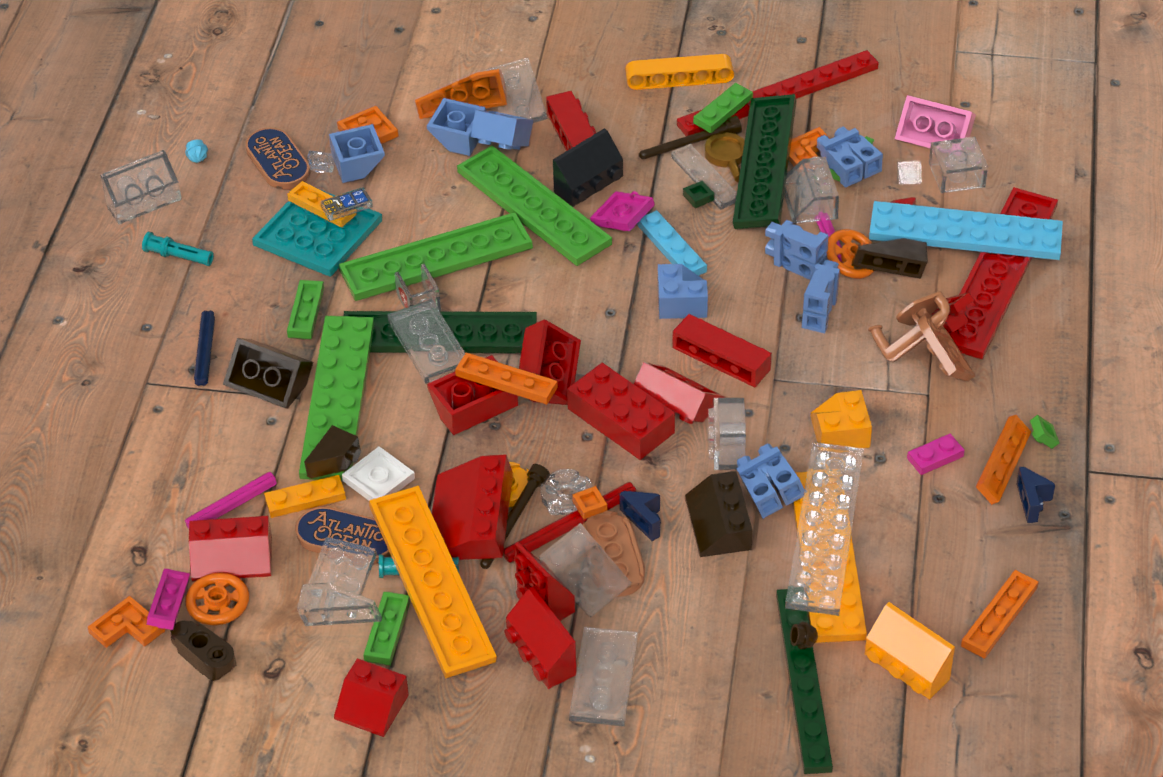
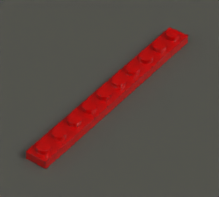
M866 50L752 91L753 98L795 94L797 99L877 70L879 62ZM751 101L731 117L737 116L739 119L748 117ZM701 110L677 118V126L685 136L704 131L701 127L693 124L694 116Z

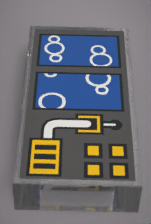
M364 187L320 201L321 208L329 221L373 207L372 200Z

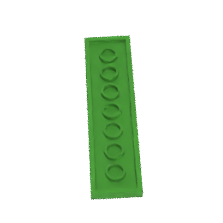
M493 145L457 165V172L507 212H515L521 223L576 266L612 245V237Z
M514 212L340 263L339 269L354 300L358 301L395 290V274L402 287L425 281L424 264L432 278L532 249L533 244L517 214Z
M325 316L299 469L300 479L319 480L339 475L341 481H343L342 474L347 470L312 479L307 477L304 461L332 425L353 435H358L374 329V317Z

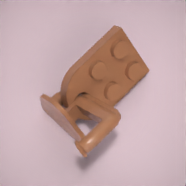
M941 291L913 301L897 314L896 319L898 322L909 326L917 324V326L892 345L885 338L882 332V325H874L868 329L880 351L890 362L897 361L926 339L928 341L926 344L928 350L938 357L941 362L939 367L946 376H952L965 381H970L976 376L947 330L943 327L949 315L950 306ZM938 307L940 310L932 316L931 314Z

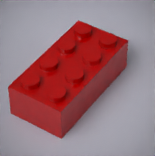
M600 363L567 388L568 410L639 460L643 459L675 433V412L604 363Z

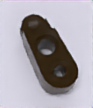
M179 621L175 623L174 629L170 630L171 642L177 648L178 653L212 681L219 680L237 666L233 647L204 625L200 624L198 626L192 621Z

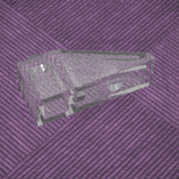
M330 583L303 584L297 611L305 626L382 621L378 607L372 599Z

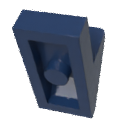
M1019 467L1016 485L1027 523L1038 522L1039 512L1043 511V502L1052 501L1055 484L1026 467Z
M632 491L621 492L620 511L651 541L659 538L661 519L657 513L660 511V495Z

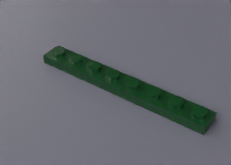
M803 588L777 590V605L804 774L832 773L833 764L813 647L799 649L798 646H793L790 640V633L794 624H800L801 622L809 624Z

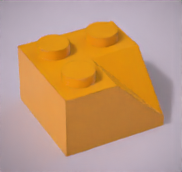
M862 390L836 393L811 412L810 417L820 453L870 448L872 425Z

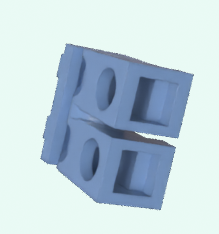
M843 126L836 130L834 138L830 139L825 135L818 137L817 148L821 152V161L836 172L840 177V183L845 188L861 181L862 177L866 179L882 171L883 154L862 135H859V131L856 128L847 130Z
M786 220L782 225L771 222L765 230V236L771 238L766 244L765 254L774 257L775 266L780 267L782 265L785 269L811 280L816 264L823 265L824 261L828 260L826 253L828 251V234L819 232L818 235L809 233L800 226L793 225V222Z
M825 260L823 265L816 264L814 274L804 293L802 328L825 334L828 328L829 313L832 310V305H836L838 297L839 263Z
M768 443L759 448L758 453L760 456L752 460L749 456H743L738 459V468H736L762 518L783 508L772 484H774L786 506L807 495L799 477L781 454L778 447L773 448Z

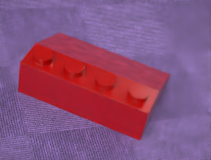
M507 455L480 456L437 475L432 516L452 558L459 557V560L503 558L513 471Z

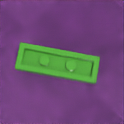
M734 83L696 114L693 124L712 133L727 118H730L751 101L753 92Z
M299 281L287 328L288 338L312 339L324 291L323 281Z
M383 592L363 654L364 661L391 666L410 605L409 595Z

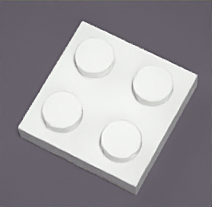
M377 447L342 474L343 482L368 501L399 492L415 479L414 471L381 447Z

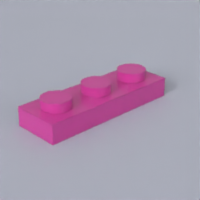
M164 568L146 625L161 629H174L189 583V573Z

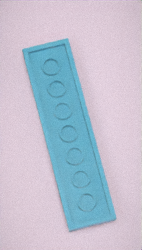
M874 201L869 240L889 241L906 238L927 242V246L1060 260L1063 221Z

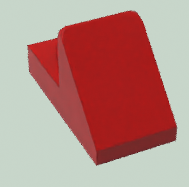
M970 292L946 298L950 306V312L943 327L948 331L955 332L968 322L964 312L967 311L966 306L974 301ZM937 307L936 310H935L931 315L933 316V315H934L935 313H937L940 309Z

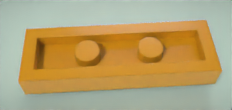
M303 181L287 193L288 201L341 228L357 215L355 207L329 214L322 201L333 198V196Z
M339 475L264 493L271 518L346 500Z

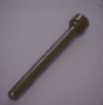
M733 116L727 118L723 125H720L712 133L704 130L640 151L639 157L647 159L706 140L715 134L726 132L739 134L742 132V126L739 118Z
M533 464L527 473L528 483L508 515L505 540L536 488L544 485L550 476L548 469L540 464ZM495 558L482 559L480 566L483 569H488Z

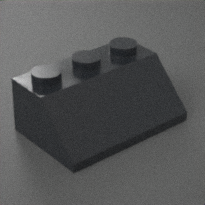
M605 128L553 159L554 193L572 207L623 177V158L608 130Z

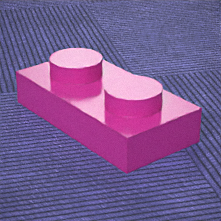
M948 434L909 451L907 459L919 474L923 475L964 457L965 450L951 434Z

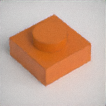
M596 486L572 494V501L583 520L607 511V503Z

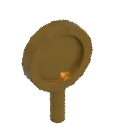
M729 132L712 135L705 143V157L715 166L729 167L734 180L739 182L740 169L738 165L742 162L745 140L741 136Z

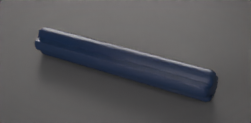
M204 310L201 313L194 372L195 385L205 386L208 383L215 322L214 312L211 310Z

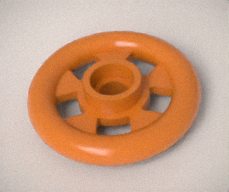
M842 229L831 234L828 238L827 259L839 263L838 269H840V274L849 278L861 279L870 276L875 271L866 268L854 269L852 266V260L858 245L852 243L851 240L859 242L860 245L871 244L872 241L868 237L851 229ZM839 240L845 243L842 248L836 244ZM841 254V259L844 263L838 259L837 255Z
M213 573L201 577L191 585L186 594L185 606L190 616L196 621L206 625H223L237 619L245 611L249 603V591L246 584L240 578L227 573ZM215 584V586H212L207 591H205V587ZM231 585L236 590L229 593L225 588ZM204 598L205 605L197 606L196 600ZM231 600L237 602L232 609L228 607ZM209 610L220 611L218 615L208 614Z

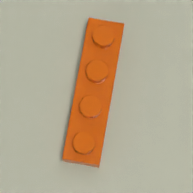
M467 352L455 369L456 376L546 405L558 388L556 380Z
M1017 415L1008 417L976 485V488L991 505L1000 501L1031 434L1030 429Z
M1014 570L964 636L961 647L985 659L1037 590L1039 581Z

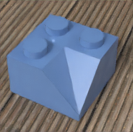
M443 98L427 124V130L448 151L470 156L478 143V138L470 137L475 110L486 109L485 107Z
M475 110L470 137L478 138V143L491 145V142L499 143V148L520 150L521 146H529L533 120L496 111Z
M373 124L329 134L331 155L342 183L365 178L385 156Z
M658 264L659 319L685 318L688 314L697 318H707V280L702 279L682 264Z

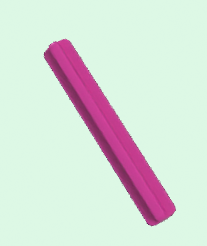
M267 472L185 519L187 528L189 529V521L217 519L277 484L275 476L271 472Z

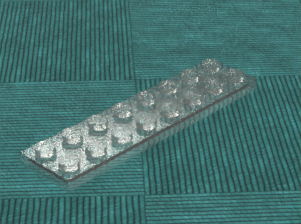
M812 443L785 609L836 616L840 614L864 454L863 448Z

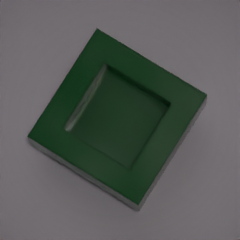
M703 180L683 188V196L694 208L715 200V193Z

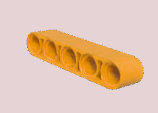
M726 54L635 60L629 62L625 67L627 84L633 90L727 83L734 78L731 58Z

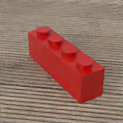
M572 91L546 96L547 115L566 151L596 134L594 126L589 124L587 113L582 111L580 100L575 98Z
M688 314L673 330V349L754 388L771 370V352L691 314Z

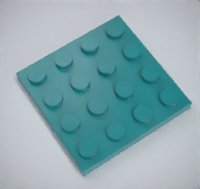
M325 192L333 197H337L336 195ZM288 201L252 238L253 246L331 277L339 269V264L344 263L383 221L382 214L361 205L353 206L356 208L357 215L341 228Z

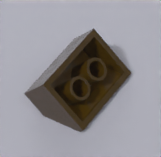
M237 338L223 385L283 408H289L307 385L313 362L252 339Z
M736 471L711 474L685 495L700 557L752 550L753 530Z

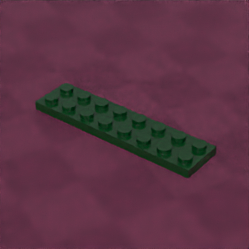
M795 94L751 98L732 222L734 229L768 227L771 222L780 225L796 109Z
M344 311L343 315L349 317H374L370 353H521L525 328L537 323V312Z

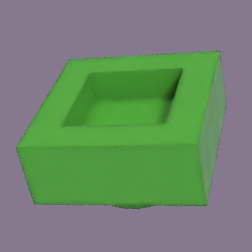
M1039 415L1030 420L1033 428L1032 435L1038 443H1044L1051 449L1060 444L1053 424Z

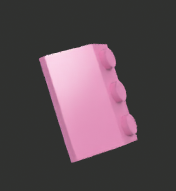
M907 95L895 139L961 156L970 137L976 115L967 110Z

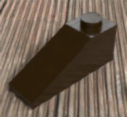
M901 238L860 245L852 260V266L921 279L928 263L927 242Z

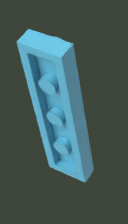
M657 210L645 215L637 223V226L672 264H682L698 276L707 272V264Z

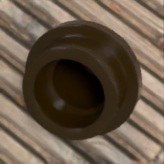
M807 622L794 624L790 633L791 644L798 646L799 649L813 647L818 638L816 628Z

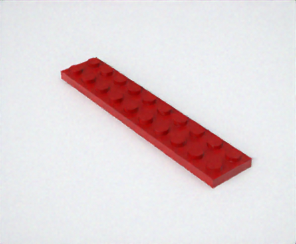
M1013 187L1000 214L1051 219L1057 208L1058 199ZM980 252L960 294L970 292L974 299L972 303L966 306L967 311L964 312L968 322L955 332L947 330L962 354L983 360L1032 257Z

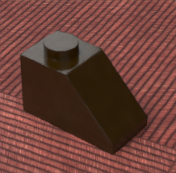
M332 425L304 461L307 477L312 479L347 470L353 462L358 460L361 454L358 436Z

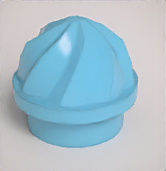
M196 139L188 142L185 154L189 160L195 163L204 161L207 157L208 148L203 141Z

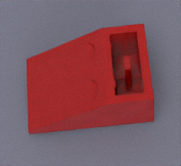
M516 542L514 561L516 563L515 578L517 580L516 595L520 600L528 588L534 587L559 621L575 612V595L543 562L519 542Z

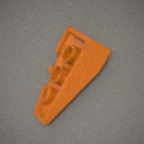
M495 69L477 72L416 99L415 103L419 118L432 117L443 98L485 107V109L507 105L506 85L502 71Z

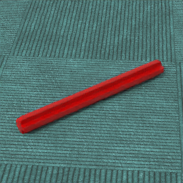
M627 482L603 495L602 497L607 503V510L620 504L621 492H636L635 486L631 482ZM575 510L518 542L528 551L532 552L582 525L583 522L587 521V518L583 520L579 511ZM515 543L506 547L503 551V556L509 563L514 561Z

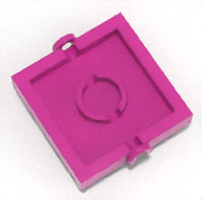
M615 191L590 219L591 222L600 227L630 232L651 210L655 203L653 197L639 195L636 191H633L631 194Z

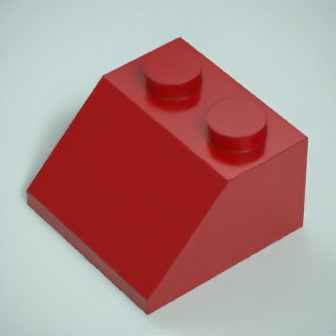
M357 658L344 678L334 719L384 737L409 696L407 676Z

